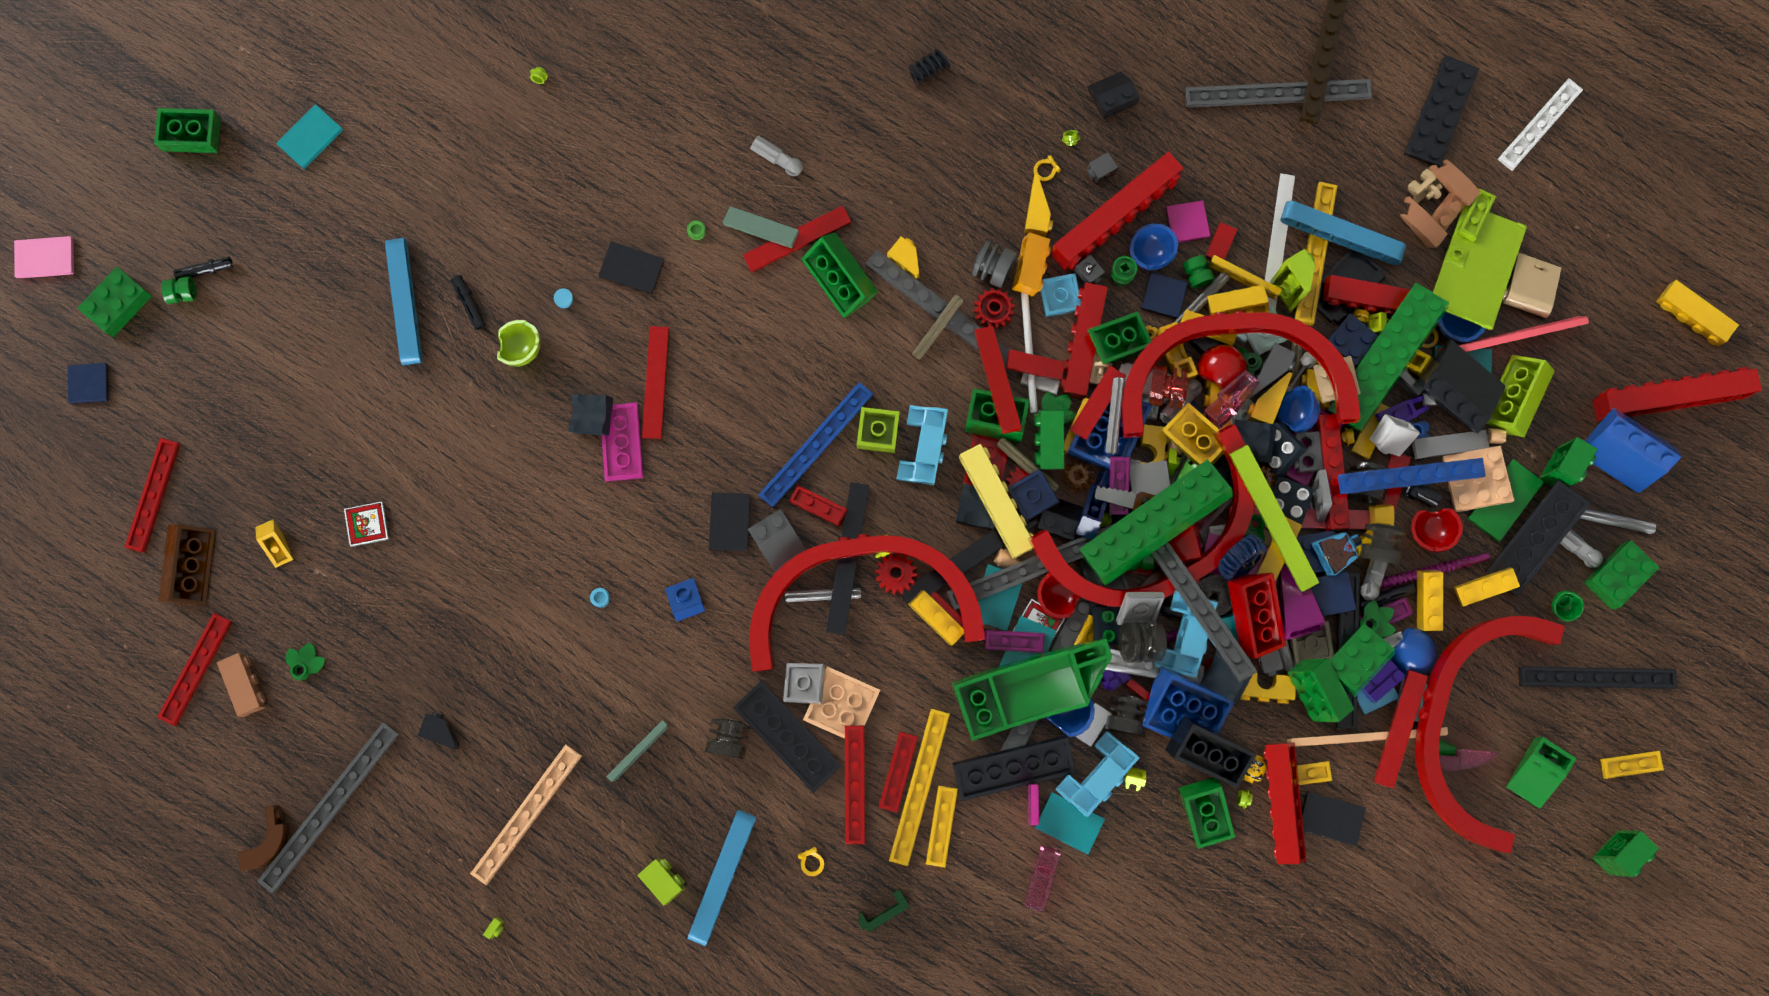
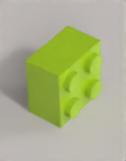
M861 407L857 449L895 453L900 412Z
M658 858L637 876L661 904L665 906L686 887L683 885L685 883L683 878L679 874L674 875L670 870L672 868L671 864L666 859Z

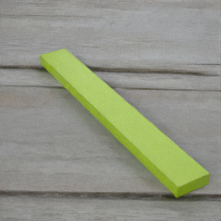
M1245 445L1230 453L1229 455L1299 590L1303 592L1318 584L1319 581L1249 446Z

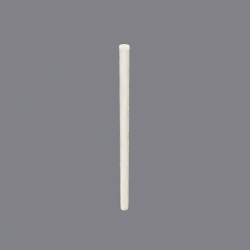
M1021 293L1025 352L1033 354L1029 295ZM1027 374L1030 413H1037L1035 376Z

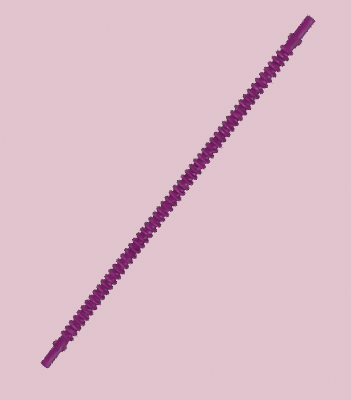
M1488 553L1473 557L1468 555L1461 560L1456 558L1455 561L1450 560L1449 563L1445 561L1444 564L1440 562L1439 565L1434 564L1433 567L1431 565L1428 568L1424 566L1422 570H1438L1443 572V574L1445 571L1449 573L1450 570L1455 571L1456 568L1460 570L1461 567L1469 568L1472 567V564L1488 561L1490 556ZM1413 569L1412 572L1408 570L1406 574L1402 572L1401 575L1397 573L1396 576L1391 575L1390 578L1386 576L1385 579L1383 578L1380 587L1385 589L1386 586L1390 588L1391 585L1396 586L1397 583L1399 585L1402 582L1406 584L1408 580L1409 582H1412L1413 579L1417 581V571ZM1279 603L1280 613L1282 615L1281 603ZM1176 629L1175 632L1171 630L1170 633L1166 631L1163 635L1154 634L1151 638L1135 641L1136 648L1139 649L1151 645L1159 646L1166 641L1170 643V640L1175 642L1179 630Z

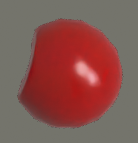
M1219 344L1208 348L1201 355L1198 363V374L1203 379L1213 382L1222 392L1229 393L1236 390L1243 383L1247 374V362L1243 354L1235 347Z
M1445 508L1437 512L1421 510L1416 512L1412 519L1411 531L1414 540L1421 548L1430 552L1440 553L1448 551L1458 543L1462 536L1463 524L1460 516L1451 508Z
M1050 573L1044 575L1037 588L1038 601L1046 613L1059 619L1069 618L1073 615L1080 596L1062 586Z

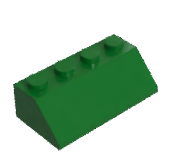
M835 232L822 236L801 258L843 318L848 317L867 304L878 293V290Z

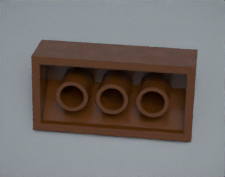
M184 524L168 525L158 602L206 606L215 529Z

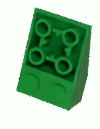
M1535 737L1507 783L1506 788L1540 809L1568 775L1577 758L1546 738Z

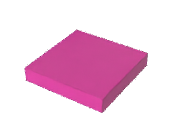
M1203 200L1166 206L1169 228L1176 234L1178 243L1210 237Z
M1028 785V825H1038L1039 786Z

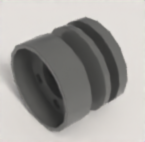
M987 240L976 256L972 276L977 277L980 271H983L980 280L983 281L990 274V284L1002 288L1013 266L1017 252L1006 247L999 254V244L996 243L993 249L990 250L992 241Z

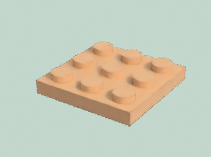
M1501 446L1442 457L1443 462L1483 458L1486 477L1448 482L1455 512L1514 501Z
M827 666L824 677L822 704L810 703L803 720L845 739V725L865 726L880 690Z

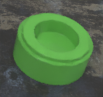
M698 220L690 222L687 226L689 237L693 240L704 238L706 235L705 225Z

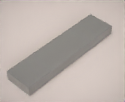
M1482 430L1479 433L1466 432L1420 438L1412 442L1415 459L1490 448L1486 430Z

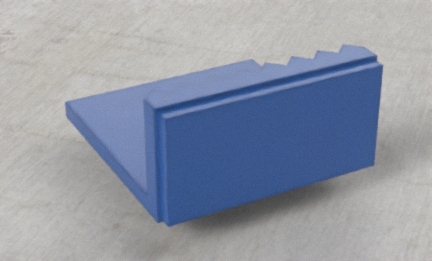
M694 578L665 588L676 621L705 612V607L701 601Z

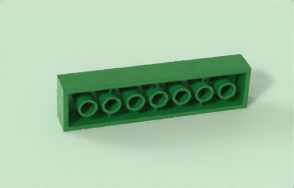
M1418 283L1414 284L1355 370L1361 394H1358L1360 419L1357 423H1346V425L1360 434L1363 432L1449 308L1448 301ZM1333 401L1328 409L1329 414H1336L1335 401Z
M1207 459L1079 549L1081 555L1103 585L1106 586L1232 498V489Z

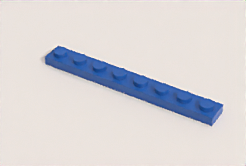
M859 382L758 496L770 507L774 508L874 394Z
M1483 458L1347 473L1337 476L1340 494L1483 478L1486 477Z

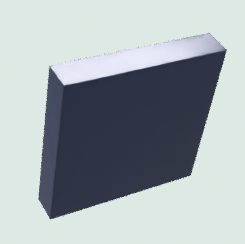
M1151 273L1141 309L1177 319L1188 282Z
M107 363L68 366V403L109 401Z
M1041 469L1008 487V492L1015 500L1026 522L1060 503Z
M1349 572L1317 577L1319 583L1312 586L1311 590L1322 616L1356 610Z

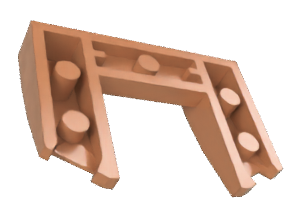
M1443 160L1444 166L1440 168L1437 165H1432L1429 168L1449 192L1433 215L1430 216L1411 197H1406L1404 201L1410 205L1408 214L1400 215L1427 248H1437L1447 236L1445 230L1463 207L1470 206L1480 193V190L1472 181L1448 160Z

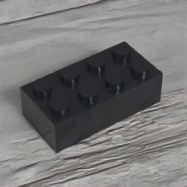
M1186 716L1183 717L1165 749L1174 759L1235 788H1238L1257 755L1247 745Z

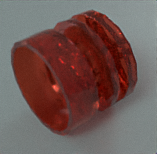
M1154 365L1149 405L1162 407L1166 398L1169 399V408H1173V400L1175 399L1178 400L1177 409H1182L1187 398L1189 381L1187 369L1182 368L1181 377H1178L1177 368L1174 367L1172 376H1169L1166 366Z

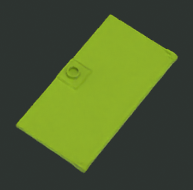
M1464 206L1446 252L1433 293L1449 302V308L1446 312L1492 330L1527 226L1489 212L1475 242H1472L1457 234L1470 207Z

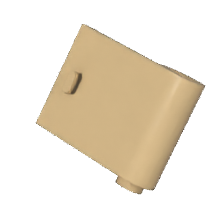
M1518 253L1511 284L1505 290L1502 303L1547 318L1554 305L1561 267Z

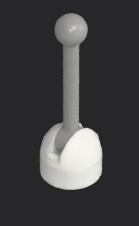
M1309 352L1303 354L1301 358L1302 368L1290 386L1287 387L1286 392H1290L1306 368H1312L1317 363V360Z

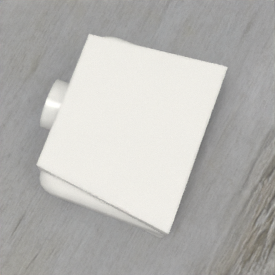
M1385 414L1370 440L1382 453L1401 456L1420 432L1410 422Z

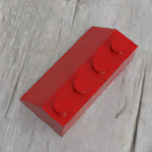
M1274 573L1243 575L1228 581L1238 642L1245 654L1250 658L1257 659L1285 647L1286 642Z

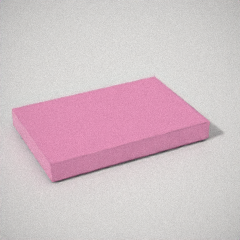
M66 236L14 240L15 277L31 278L74 274V238Z

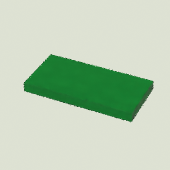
M1514 459L1510 460L1506 466L1514 501L1474 509L1467 518V520L1497 542L1502 540L1544 483Z

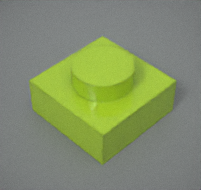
M1169 448L1167 467L1168 474L1173 476L1175 468H1179L1180 457H1177V449Z
M499 917L494 918L483 935L488 939H492L494 936L498 937L504 929L502 924L505 921Z

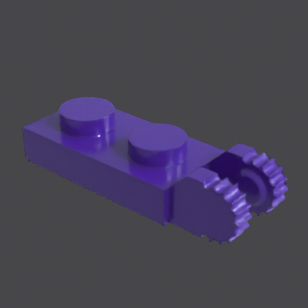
M1420 395L1376 413L1375 416L1378 423H1380L1385 414L1409 421L1418 417V414L1429 410L1428 406H1423L1415 410L1413 404L1424 399L1423 395Z

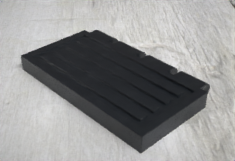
M1350 249L1322 277L1317 311L1329 323L1334 321L1339 325L1348 316L1344 309L1348 313H1351L1354 309L1347 308V305L1344 304L1330 305L1328 301L1322 300L1325 279L1330 275L1380 284L1385 279V276L1381 273L1383 269L1369 256Z

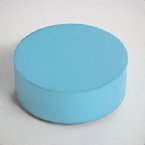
M559 289L554 294V302L560 308H568L573 303V295L568 289Z
M596 588L590 594V601L596 607H605L610 601V594L604 588Z

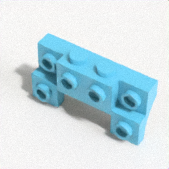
M910 405L907 425L921 427L915 462L900 460L896 480L934 486L938 463L942 464L944 452L940 451L941 445H946L947 434L944 433L948 409Z
M1175 590L1170 609L1184 613L1174 650L1159 647L1154 666L1159 668L1165 667L1174 672L1197 678L1203 654L1207 650L1206 642L1208 636ZM1208 599L1213 608L1216 610L1218 602Z
M1108 731L1094 745L1105 757L1086 779L1079 784L1070 775H1067L1055 789L1085 817H1088L1102 800L1105 802L1112 795L1111 790L1115 786L1118 787L1125 780L1123 776L1139 759L1132 750L1123 745Z

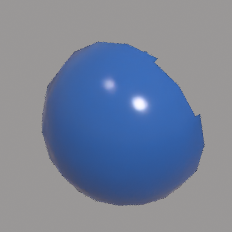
M1152 223L1136 231L1131 240L1129 250L1132 259L1137 265L1146 270H1158L1170 264L1177 256L1178 240L1171 228L1163 224Z
M1445 312L1438 322V327L1444 337L1453 340L1455 343L1475 341L1486 329L1481 327V325Z
M1304 385L1295 387L1290 392L1287 391L1279 407L1277 419L1297 433H1303L1311 429L1318 421L1321 412L1320 401L1316 393Z
M1406 628L1402 633L1401 641L1393 647L1395 648V655L1390 660L1405 677L1407 670L1426 675L1436 664L1438 656L1436 643L1429 634L1422 630Z
M1090 698V702L1086 707L1046 718L1067 736L1074 737L1083 734L1090 728L1094 720L1095 708Z

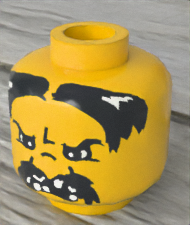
M1256 755L1243 778L1244 781L1253 784V781L1262 780L1267 768L1263 757Z

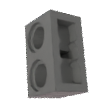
M1319 431L1296 433L1294 436L1300 442L1301 439H1305L1309 443L1307 451L1292 464L1293 469H1296V474L1317 473L1319 470H1323ZM1303 458L1310 460V467L1303 464Z

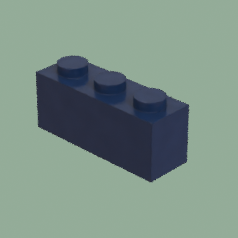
M1093 484L1085 500L1075 533L1092 540L1095 538L1107 504L1106 501L1095 498L1097 486Z

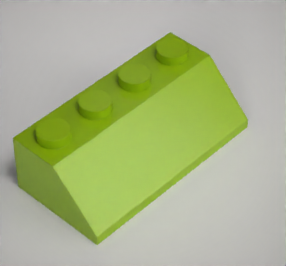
M1305 249L1285 260L1270 280L1271 284L1282 289L1279 296L1290 312L1294 311L1311 289L1315 260L1312 254L1307 253Z
M1518 355L1511 356L1500 379L1506 387L1491 418L1486 423L1487 425L1496 429L1506 430V434L1525 437L1555 372L1546 360Z

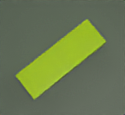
M1480 188L1479 195L1470 205L1457 232L1458 235L1472 242H1475L1496 198L1495 195Z

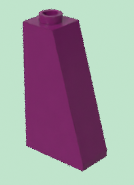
M1284 564L1278 577L1285 640L1323 630L1325 620L1311 588L1301 592L1287 565Z

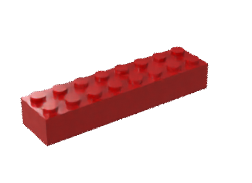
M1168 151L1056 242L1053 246L1051 257L1065 272L1069 268L1073 270L1080 263L1079 260L1083 257L1086 259L1094 252L1093 249L1096 246H1103L1111 234L1116 235L1122 230L1121 226L1126 222L1128 224L1137 217L1136 214L1139 211L1143 213L1151 206L1150 203L1154 199L1158 201L1163 197L1166 189H1173L1182 177L1183 167Z
M1742 367L1736 369L1735 372L1723 370L1716 375L1704 373L1697 378L1685 376L1680 378L1679 381L1667 379L1663 380L1660 384L1648 382L1644 383L1641 387H1637L1635 384L1625 386L1622 390H1618L1617 387L1605 390L1606 392L1598 394L1599 397L1592 401L1597 422H1601L1613 408L1628 417L1746 399L1762 391L1757 368L1749 369V367Z

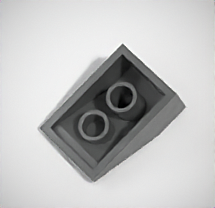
M1275 343L1267 352L1262 366L1245 398L1251 400L1279 380L1284 374L1289 373L1296 363L1294 359L1296 353Z
M781 509L748 529L774 573L790 559L806 551Z

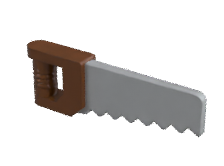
M1097 486L1095 493L1096 499L1128 507L1132 510L1140 507L1144 498L1149 497L1148 500L1156 496L1141 491L1133 493V491L1128 492L1121 489L1117 491L1115 488L1112 490L1111 488L1106 489Z

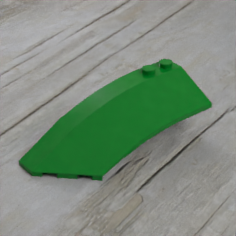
M1103 638L1045 652L951 682L971 741L1041 718L1088 706L1094 690L1097 689L1103 673L1112 659L1107 639Z

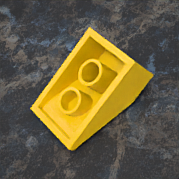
M1189 402L1162 430L1197 466L1207 459L1213 465L1224 454L1214 436V433L1218 432L1219 429Z

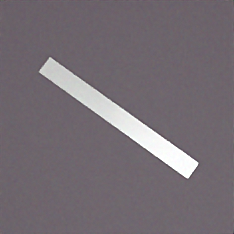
M1281 173L1265 281L1269 283L1282 266L1288 225L1283 224L1280 219L1285 203L1292 201L1295 176ZM1267 297L1269 307L1273 305L1276 310L1277 299L1273 300Z

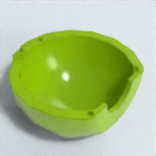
M514 320L506 323L498 330V338L501 344L500 351H497V359L508 366L520 367L530 363L537 357L541 347V338L534 325L526 322V320Z

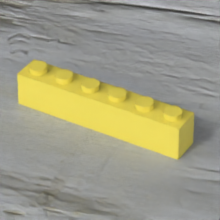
M979 444L961 453L959 459L1012 559H1015L1033 549L1028 541V538L1033 536L1031 532L1028 533L1025 526L1027 523L1022 515H1018L1016 511L1018 507L1015 500L1009 498L1007 485L1004 481H1000L998 477L1000 473L996 465H992L988 459L990 454L987 448H983Z

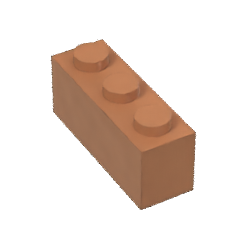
M237 653L217 662L237 716L245 717L266 708L264 705L265 697L261 691L259 692L257 687L259 682L256 675L252 674L250 669L252 664L248 656Z

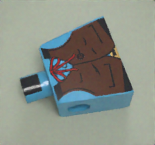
M1345 532L1314 541L1311 545L1327 576H1333L1358 558L1355 548L1362 545V540L1357 534L1349 538Z

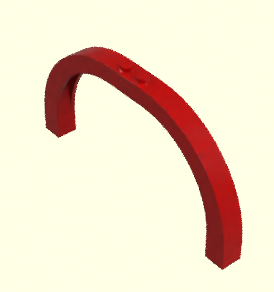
M1236 311L1234 314H1226L1225 312H1218L1210 316L1189 319L1172 326L1154 338L1140 353L1130 370L1124 388L1122 401L1123 438L1143 437L1142 393L1146 380L1154 366L1173 348L1200 337L1264 333L1280 336L1298 344L1318 361L1327 374L1334 393L1337 424L1357 423L1359 421L1360 410L1357 389L1352 373L1340 352L1321 333L1303 322L1273 313Z
M1232 424L1214 433L1232 473L1234 491L1232 509L1227 524L1215 543L1202 554L1201 559L1184 565L1196 583L1201 582L1202 577L1216 569L1222 556L1244 537L1253 515L1255 503L1229 455L1246 445L1236 425ZM1044 529L1028 538L1038 559L1055 580L1074 594L1097 604L1121 607L1126 592H1163L1166 598L1174 594L1176 590L1167 576L1151 584L1131 589H1114L1091 583L1078 575L1067 564L1047 530Z
M869 534L857 535V539L840 537L836 542L815 546L790 559L777 570L762 590L750 625L749 643L752 672L775 669L771 632L774 614L780 599L787 588L801 574L826 561L875 553H898L925 562L940 573L953 590L961 611L966 643L986 640L981 608L977 596L964 574L951 560L933 547L900 536L883 535L869 537Z
M1510 616L1490 619L1470 627L1455 638L1443 651L1431 673L1427 689L1423 693L1424 701L1418 713L1419 722L1415 739V759L1422 789L1434 811L1447 826L1461 837L1482 847L1511 854L1515 834L1485 825L1469 815L1454 799L1444 780L1439 759V738L1453 681L1464 661L1483 644L1501 636L1515 635L1548 645H1560L1564 625L1537 617Z

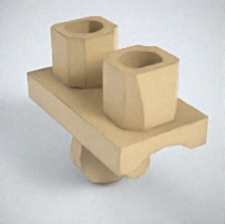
M1426 169L1420 175V179L1424 181L1422 184L1413 180L1408 185V191L1413 195V200L1416 203H1419L1425 197L1428 200L1432 197L1439 199L1441 197L1440 190L1443 188L1441 182L1429 169Z
M1095 350L1089 382L1096 385L1099 384L1109 366H1112V363L1103 365L1097 350Z

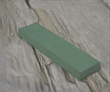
M731 206L723 220V225L791 249L799 234L798 229Z
M662 720L606 777L611 782H615L669 728V725Z

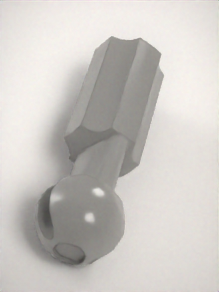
M759 135L752 143L751 150L771 163L784 168L788 175L798 176L802 172L803 165L799 159L787 156L781 149Z
M1189 379L1186 381L1181 391L1160 412V419L1163 423L1168 424L1188 402L1191 403L1195 397L1200 395L1202 385L1198 380Z
M1572 529L1560 542L1571 553L1573 552L1582 559L1585 565L1590 568H1597L1603 562L1601 552L1593 549Z
M1382 545L1372 554L1364 583L1360 588V593L1366 600H1374L1380 593V586L1392 550L1387 548V546Z

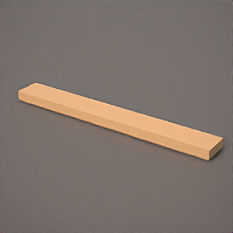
M1441 728L1440 736L1447 735L1448 728ZM1417 729L1411 731L1409 738H1416ZM1388 732L1287 739V743L1295 742V747L1380 741L1386 740Z
M565 744L470 873L483 884L488 885L580 760L581 754Z

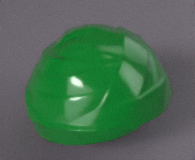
M1569 590L1557 593L1552 601V612L1563 621L1576 620L1584 610L1583 599L1579 594Z

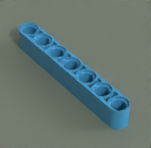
M1287 201L1280 219L1283 224L1392 265H1400L1402 263L1406 244L1298 202Z
M405 238L386 240L385 249L400 361L403 366L422 363V350L407 241Z
M737 810L689 932L688 940L703 946L707 945L754 826L756 816Z

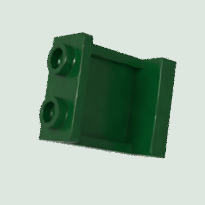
M900 888L893 891V895L898 903L874 918L867 920L863 911L858 913L859 918H857V921L862 930L867 929L870 932L910 907Z

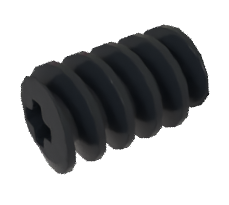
M935 49L934 54L929 53L927 57H922L921 61H915V65H909V73L916 86L920 87L919 81L925 84V77L931 80V73L938 76V69L945 72L944 65L949 69L951 68L948 59L940 50Z

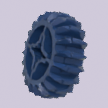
M1254 534L1248 535L1222 556L1218 564V570L1228 581L1247 575L1265 556L1267 546Z

